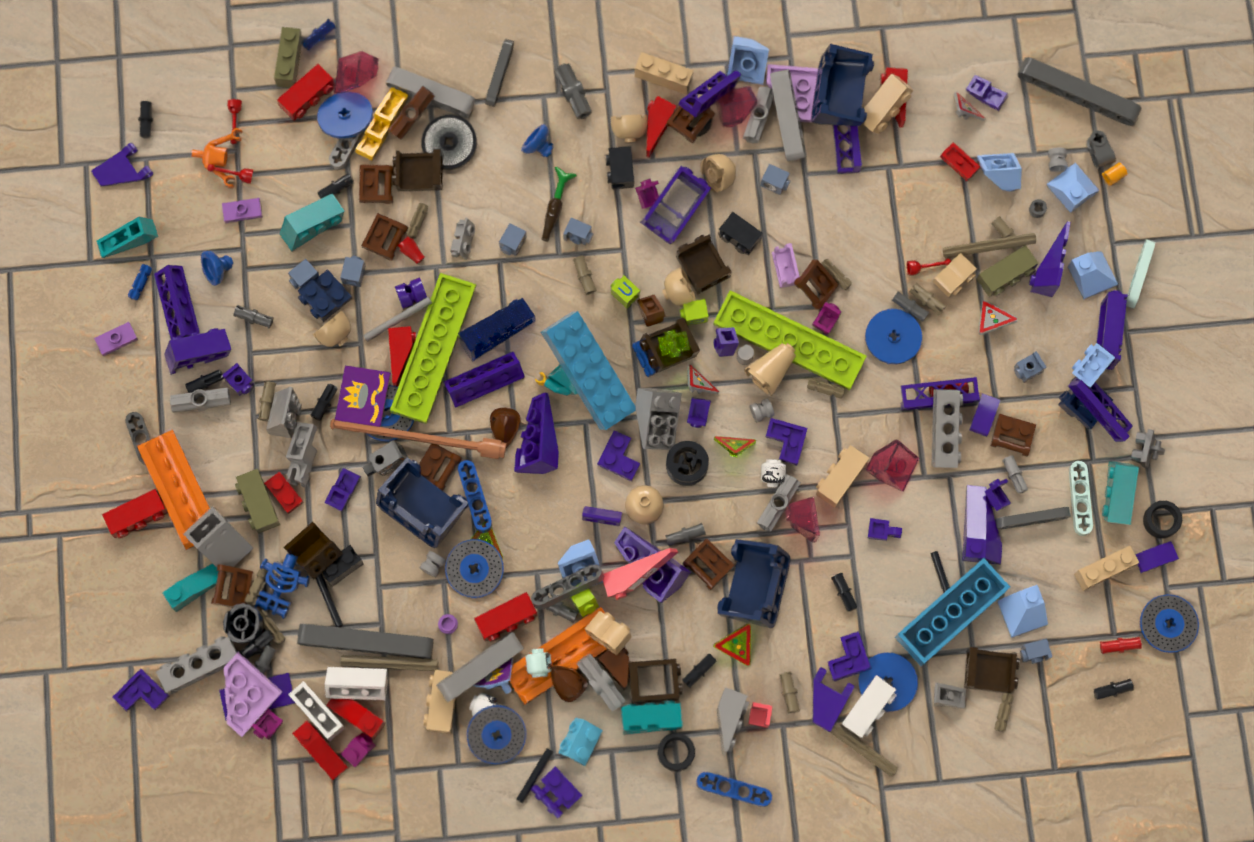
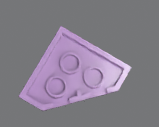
M768 64L766 85L771 89L770 73L789 69L800 122L811 123L818 68Z
M238 652L224 667L225 698L227 704V724L243 737L252 727V724H255L279 697L282 691Z

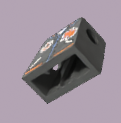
M393 440L370 454L369 459L371 462L363 466V470L368 477L376 472L385 476L395 471L408 456L403 446Z

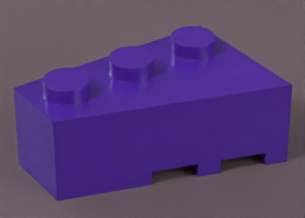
M214 328L202 334L195 332L188 337H173L169 340L164 356L170 375L176 373V369L187 366V369L194 368V363L204 361L206 364L228 357L232 349L226 330Z

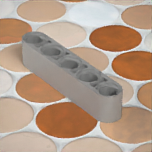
M398 67L392 68L385 83L388 88L394 87L412 98L424 86L435 95L430 105L464 118L469 117L476 102V99L471 95Z
M787 69L770 73L786 159L789 162L806 158L805 144L790 71Z
M511 632L443 679L436 686L445 700L449 702L524 648L514 632Z

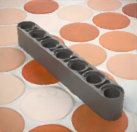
M1030 57L1024 58L1017 73V76L1023 81L1127 126L1135 125L1142 109L1139 104Z
M299 624L297 644L302 646L419 659H432L434 639L428 637L311 624Z

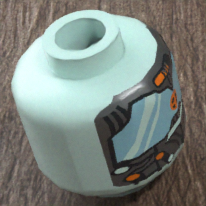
M543 648L532 649V654L526 656L527 673L532 675L533 678L548 676L552 665L550 653L544 652Z

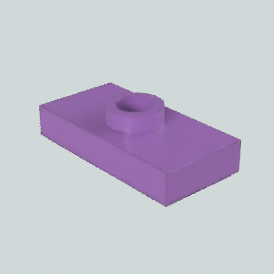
M259 198L222 203L225 223L262 218Z
M130 322L94 338L103 356L138 340Z

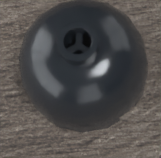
M244 603L236 604L233 606L234 608L227 611L223 620V629L230 640L242 644L250 643L258 639L262 634L264 618L261 612L254 606Z

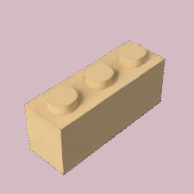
M641 52L635 66L634 77L686 95L693 79V70Z
M891 74L864 108L865 112H867V118L863 124L872 132L878 134L883 132L891 118L899 113V108L902 104L910 99L913 89L900 77Z
M852 445L848 449L843 448L838 455V458H840L837 464L833 463L827 471L829 475L826 480L822 478L816 486L818 489L816 495L834 508L869 460V457Z
M1128 546L1078 570L1074 575L1082 590L1085 591L1135 567L1139 561L1131 546Z
M435 670L434 675H430L429 686L432 687V692L427 695L426 706H429V713L425 714L423 726H426L427 731L451 734L456 698L447 702L436 685L453 672Z

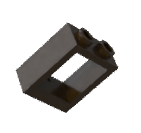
M676 659L629 662L632 704L679 700V695H683L682 683H678V676L681 675V666L676 663ZM671 666L674 693L639 695L637 668Z

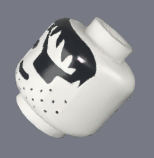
M766 459V462L761 465V481L767 483V487H779V483L785 481L786 465L781 463L782 460Z
M480 693L478 696L475 695L469 708L472 711V716L485 707L497 705V698L485 693Z

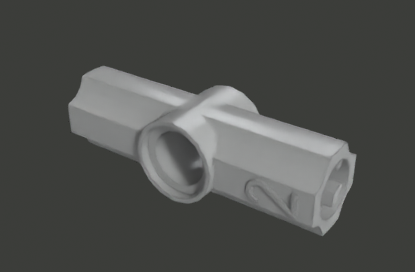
M759 88L743 139L753 144L759 142L774 97L771 88ZM755 113H761L763 117H757Z
M228 388L207 391L195 390L192 393L171 395L170 404L173 413L190 410L204 411L212 407L231 405ZM199 397H205L203 403H196V400Z
M786 474L785 481L780 484L757 522V525L769 532L773 530L801 484L796 478ZM779 499L783 501L784 506L776 507L774 500Z
M590 653L576 663L588 678L591 687L603 698L612 711L625 702V699L613 685L614 682L604 669H601Z

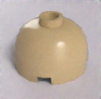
M647 115L611 117L612 131L618 138L625 139V143L636 142V138L642 137L647 130Z
M713 154L701 161V175L705 174L707 179L705 181L713 192L723 191L735 181L736 167L734 162L727 156Z
M681 267L666 276L664 281L665 289L662 290L666 300L670 299L677 306H683L685 303L696 301L694 291L691 292L690 280Z
M340 311L312 335L324 346L333 347L337 344L341 346L349 340L346 336L351 331V324L344 312Z
M647 485L637 486L632 489L627 495L625 509L629 518L642 525L651 524L658 520L664 506L663 498L658 490Z

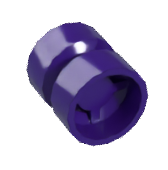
M420 277L411 280L408 285L402 283L395 286L403 309L413 306L414 302L418 303L427 298Z

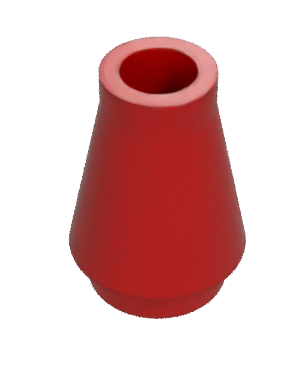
M409 236L398 245L400 252L416 264H419L425 258L415 240Z

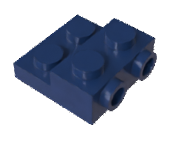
M328 269L315 280L311 279L298 290V299L304 306L308 304L311 308V314L316 319L320 318L323 322L353 299Z
M1066 390L1060 395L1059 399L1061 401L1058 406L1070 417L1078 419L1087 429H1092L1097 423L1096 418L1072 390ZM1092 392L1100 401L1099 394L1097 392ZM1105 392V394L1111 399V401H1113V399Z

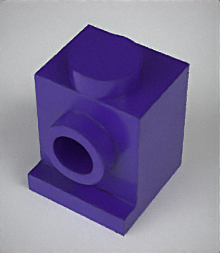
M717 328V336L713 342L716 353L719 357L733 356L739 344L735 328Z
M238 363L222 375L239 396L249 393L253 388L254 382ZM242 377L240 382H236L238 378Z

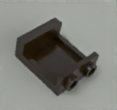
M433 149V152L401 153L400 150H396V156H393V167L396 169L395 174L392 176V182L398 191L443 190V153L441 149Z
M710 234L697 237L694 240L695 242L689 245L688 243L681 245L676 252V258L697 294L731 278L732 271L722 261L711 242Z
M684 317L676 320L675 324L649 335L645 333L640 339V347L643 352L647 353L649 365L652 369H655L656 373L695 358L700 352Z
M313 521L283 547L288 554L298 557L296 562L313 580L343 554L338 546Z
M969 647L966 656L964 688L1013 693L1014 689L1018 687V678L1015 677L1016 670L1019 669L1020 659L1017 658V653L978 650L977 647Z

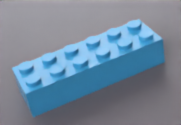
M578 311L567 314L541 331V334L600 430H607L636 411L633 401Z
M983 558L895 636V639L920 666H923L1002 596L1010 586Z

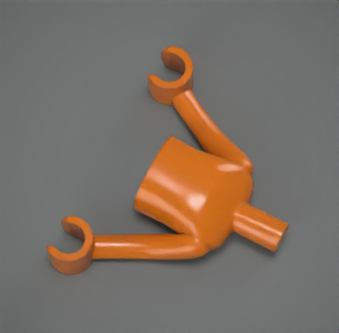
M235 128L231 134L210 141L205 146L204 151L192 150L191 156L202 158L206 169L209 164L226 167L228 149L217 147L216 145L232 139L241 141L242 139L235 137L238 132H243L241 129ZM212 171L224 180L228 188H234V185L228 184L230 179L235 180L233 176H227L223 172Z

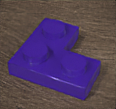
M770 418L765 437L783 442L779 460L797 466L808 428Z
M614 430L597 466L632 482L640 463L624 456L631 438Z
M859 631L840 637L846 656L828 661L834 682L871 670Z
M140 669L113 698L128 711L142 697L156 711L170 696L148 674Z

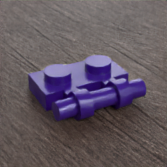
M556 766L541 779L546 785L542 790L537 784L531 788L535 798L538 801L541 800L548 808L547 811L550 814L553 813L557 819L563 815V812L559 809L562 804L569 809L582 797V794ZM549 791L558 798L554 803L546 795Z

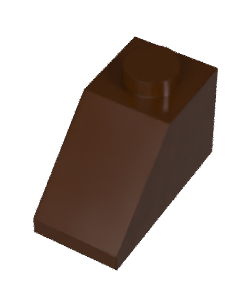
M623 647L618 655L607 650L598 658V661L622 689L625 690L628 683L629 657L627 655L629 652L625 647Z

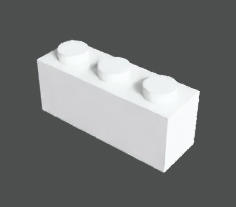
M327 667L325 680L326 698L385 700L388 684L387 669Z
M876 675L842 724L861 738L863 735L868 736L874 728L871 725L875 719L879 721L885 710H883L885 704H891L896 697L894 693L896 689Z
M304 681L289 694L329 741L333 740L345 729Z

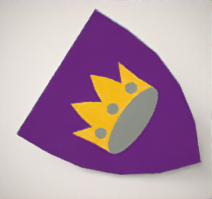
M510 658L473 686L486 687L489 690L501 685L505 694L510 693L512 689L508 681L511 678L513 658Z

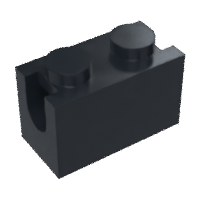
M631 146L609 148V154L605 155L606 166H610V172H607V182L611 183L612 189L634 188Z
M733 211L719 228L720 232L718 233L721 240L725 243L730 242L739 253H745L748 256L760 242L763 235L760 230Z
M351 545L343 549V554L322 572L332 587L364 564Z

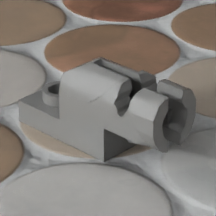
M297 423L286 458L291 461L287 472V482L294 486H298V483H300L302 487H306L309 479L308 473H311L312 464L317 452L316 448L312 446L318 428L314 424Z

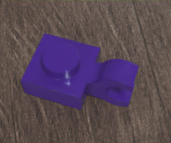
M870 518L867 538L887 541L888 536L901 538L902 528L890 527V521Z

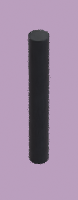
M938 551L930 554L944 593L950 586Z
M321 573L315 579L335 627H342L343 623Z
M546 748L516 798L520 803L523 804L551 757L552 750Z

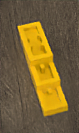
M391 87L375 111L370 125L365 130V136L356 148L357 154L371 161L374 159L390 132L388 129L398 118L408 98V94Z

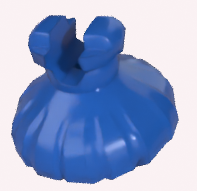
M545 124L538 126L528 136L522 145L521 151L526 154L538 151L543 157L550 156L553 144L547 140L548 127Z
M212 251L202 252L201 266L206 279L213 286L220 284L224 277V271L232 269L234 264L232 258L228 255L219 258Z

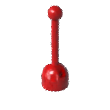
M239 99L227 100V108L233 114L232 130L236 128V114L242 109V100ZM235 139L230 140L231 144L238 142Z
M212 164L207 166V170L210 172L218 171L237 175L242 182L251 184L253 169L244 168L240 172L214 167Z
M946 259L942 262L922 265L916 260L907 261V273L909 276L917 275L922 268L940 265L948 266L952 261L951 259Z

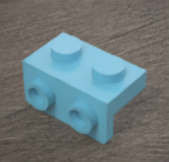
M575 718L569 726L565 739L560 744L558 753L585 766L603 730L586 720Z

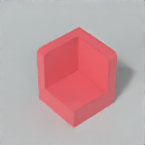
M753 702L748 725L768 728L773 706Z

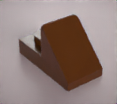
M655 294L637 300L647 327L664 321L663 317H666L665 311Z

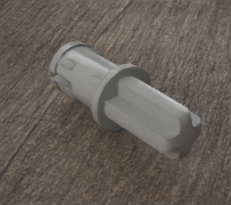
M1014 456L1004 458L1002 462L1009 474L1008 478L1012 480L1017 493L1026 492L1028 488L1022 477L1023 472L1019 470Z

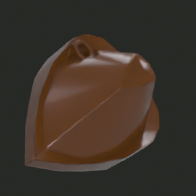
M497 408L490 415L491 430L495 439L502 440L503 443H506L507 448L519 430L521 423L520 414L511 408Z
M551 665V679L558 696L565 702H572L578 699L587 688V681L584 676L575 669Z

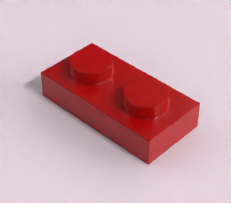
M954 142L940 155V158L966 181L981 167Z
M280 471L264 483L288 514L304 503Z

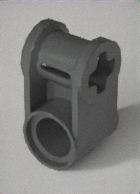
M1100 130L1092 132L1086 141V146L1094 166L1098 169L1115 163L1116 156L1106 134Z

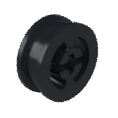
M681 441L675 444L667 454V473L679 485L692 486L703 480L708 470V454L696 442ZM682 452H692L685 454L686 461L688 463L691 462V471L695 470L697 463L701 464V468L692 475H683L679 472L689 474V467L687 464H684L683 455L680 456L678 463L673 462L675 457Z

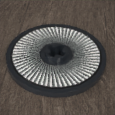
M442 115L432 120L426 126L421 139L423 153L433 152V149H441L443 153V169H457L464 166L473 157L477 148V136L474 128L466 119L457 115ZM445 140H452L453 144L451 146L449 144L446 145Z

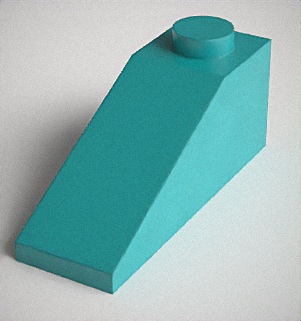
M137 217L98 239L97 244L101 257L106 258L144 245L159 236L153 219Z
M212 563L178 581L163 591L162 594L170 606L178 612L216 586L218 577L217 567Z

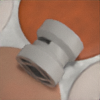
M1052 148L1048 150L1050 171H1064L1068 168L1067 161L1065 160L1067 156L1065 148Z
M768 398L762 400L759 404L753 403L750 405V410L756 423L762 421L765 417L775 416L772 404Z
M429 551L426 561L419 568L436 578L439 568L444 565L446 560L436 553Z

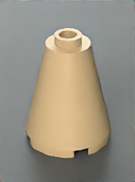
M782 343L747 366L744 372L748 377L751 374L753 376L752 382L763 392L769 393L772 396L795 359L796 355L794 352L796 350L787 343L785 345Z

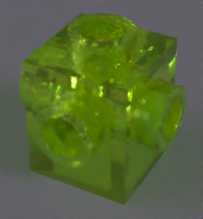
M676 330L664 332L665 336L658 337L662 356L678 357L681 356L682 351L690 350L686 331L676 333Z

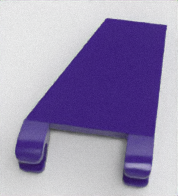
M133 143L127 144L120 152L91 170L101 187L142 181L153 176V171L148 166H145L138 173L127 158L138 151Z
M820 667L813 679L812 723L830 732L852 693L854 685L847 683L842 694L821 683L827 670Z

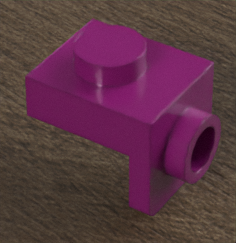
M650 178L641 181V186L635 188L642 209L652 206L659 196L655 186L659 184L658 180L651 181Z
M825 302L812 326L828 335L841 315L839 307L833 303Z
M267 709L256 724H252V727L255 729L253 733L261 740L264 737L270 740L284 721Z
M361 733L352 739L341 755L355 768L376 745L368 735Z

